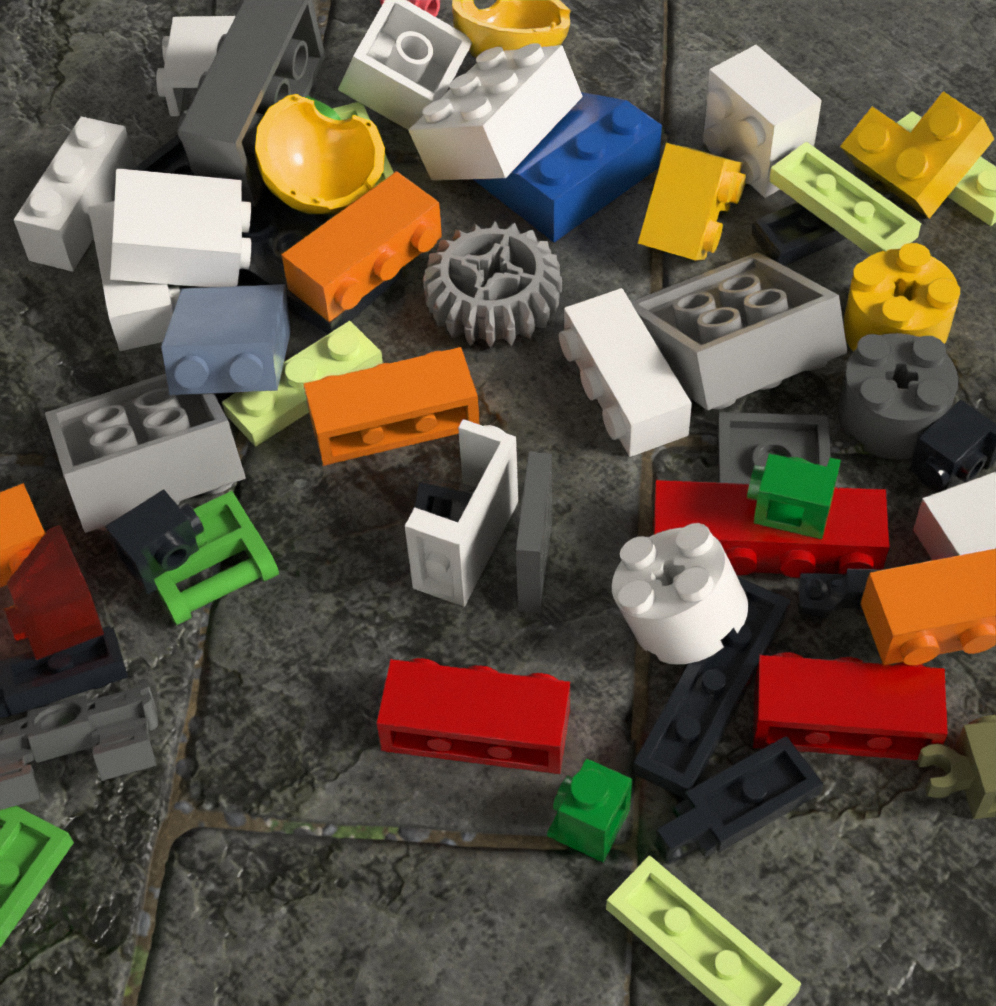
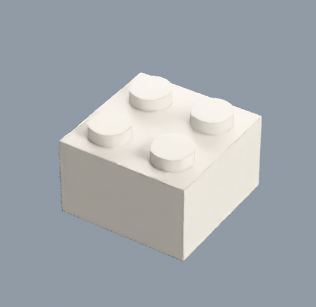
M385 0L355 52L338 90L409 130L423 116V109L430 103L439 100L447 92L472 41L466 34L407 0Z
M754 45L710 69L703 142L712 154L742 162L743 165L740 173L746 174L745 183L750 184L766 198L780 190L770 182L771 167L805 142L814 147L821 99L760 47Z

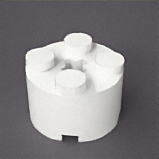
M693 523L684 528L662 531L650 537H635L621 548V562L612 580L613 598L640 646L646 652L649 651L656 654L659 661L678 665L706 659L724 647L720 640L733 627L738 633L744 625L748 613L747 596L721 543L704 524Z

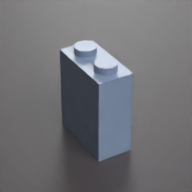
M285 284L181 289L161 346L169 395L277 391L291 333Z

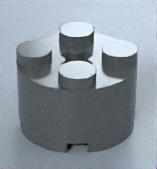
M901 333L869 334L862 337L848 360L838 405V420L842 431L850 439L852 434L857 440L865 444L864 451L880 458L893 460L913 458L918 438L952 408L957 392L958 375L952 360L946 354L945 344L934 336L918 337Z

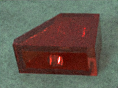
M58 525L48 529L6 582L15 605L5 608L4 612L16 642L28 638L36 660L104 634L91 593L61 526Z

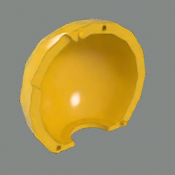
M452 0L454 28L466 34L472 41L468 51L475 58L482 52L494 47H502L503 51L520 49L533 43H538L541 47L558 46L566 38L570 27L569 15L571 10L559 0H497L487 9L476 8L473 0Z
M298 94L288 95L269 107L257 126L255 153L256 163L262 178L271 193L298 211L309 214H337L373 189L384 171L385 147L377 126L372 121L356 115H352L346 120L328 118L315 108L313 100Z

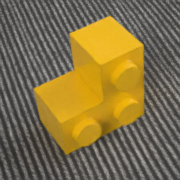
M943 91L911 132L872 106L840 147L855 167L875 181H880L886 189L930 219L992 143L994 137L982 116Z
M666 143L638 244L695 261L705 260L708 252H715L720 241L723 224L717 222L719 212L729 211L731 202L738 204L746 182V174L740 173L743 163L696 149Z

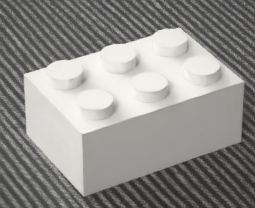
M533 43L520 49L503 51L502 47L490 48L477 56V63L466 74L455 78L450 83V89L439 100L430 103L423 109V116L408 131L431 180L506 178L583 97L562 45L541 47L540 44Z

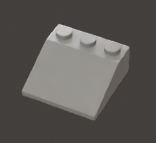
M759 252L631 302L686 395L706 410L726 408L735 403L737 398L757 390L774 388L780 385L785 378L802 371L820 369L829 360L847 353L839 295Z
M166 373L45 412L62 472L85 533L96 529L106 531V525L163 489L178 505L181 500L202 493H221L229 489L234 482L246 479L228 419L213 393L169 395Z

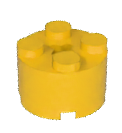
M907 243L901 246L900 249H889L886 252L881 251L858 263L853 270L844 315V333L847 344L854 351L860 339L866 335L891 333L909 334L918 337L934 336L945 344L960 296V287L954 275L941 261L932 257L930 251L925 246L918 243Z

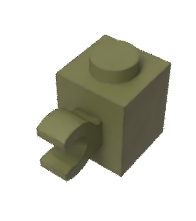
M988 715L977 718L963 726L954 750L946 745L931 744L921 749L917 759L919 767L936 765L941 767L946 773L944 777L929 779L926 787L927 796L943 798L953 792L964 790L973 820L996 817V715Z

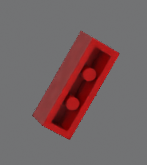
M789 652L778 653L773 656H759L754 683L753 748L763 749L785 736L801 752L917 760L922 748L931 744L944 745L948 735L945 668L925 667L923 664L907 665L904 662L883 666V664L865 663L855 657H840L834 660L810 659Z
M414 658L409 661L390 659L377 719L381 750L384 752L561 774L570 714V681L558 680L554 676L545 673H531L526 676L499 673L493 668L482 665L470 666L467 669L442 666L425 658Z

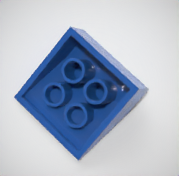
M581 92L583 97L506 178L473 180L552 242H556L659 168L662 130L660 123L627 100Z

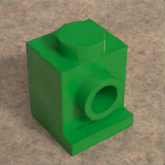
M769 453L766 466L754 465L749 483L747 498L757 500L754 523L822 539L841 460L829 457L828 465L823 466L810 463L799 457H783Z
M586 758L580 771L574 777L567 775L558 789L553 803V810L557 811V814L547 831V837L604 863L630 812L632 778Z

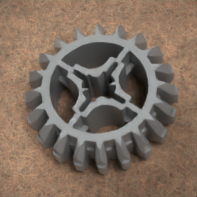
M494 220L491 228L481 229L474 223L470 233L466 234L455 229L452 241L440 240L437 252L429 254L427 269H425V275L423 276L426 306L429 307V312L433 313V318L436 320L438 327L447 326V331H449L451 338L465 334V338L470 346L478 339H485L491 349L496 340L505 339L512 346L516 335L520 334L531 339L535 327L546 328L550 315L556 314V309L559 306L560 293L562 292V277L560 276V264L557 261V255L551 254L548 241H537L533 230L520 234L515 223L507 229H500Z

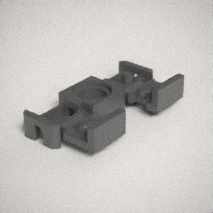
M139 680L140 686L113 695L88 700L87 695L33 709L27 711L26 718L0 726V810L40 799V792L34 778L33 768L31 764L26 765V763L34 761V758L36 763L93 747V757L101 781L156 766V759L150 744L149 729L151 731L157 728L158 716L148 680Z

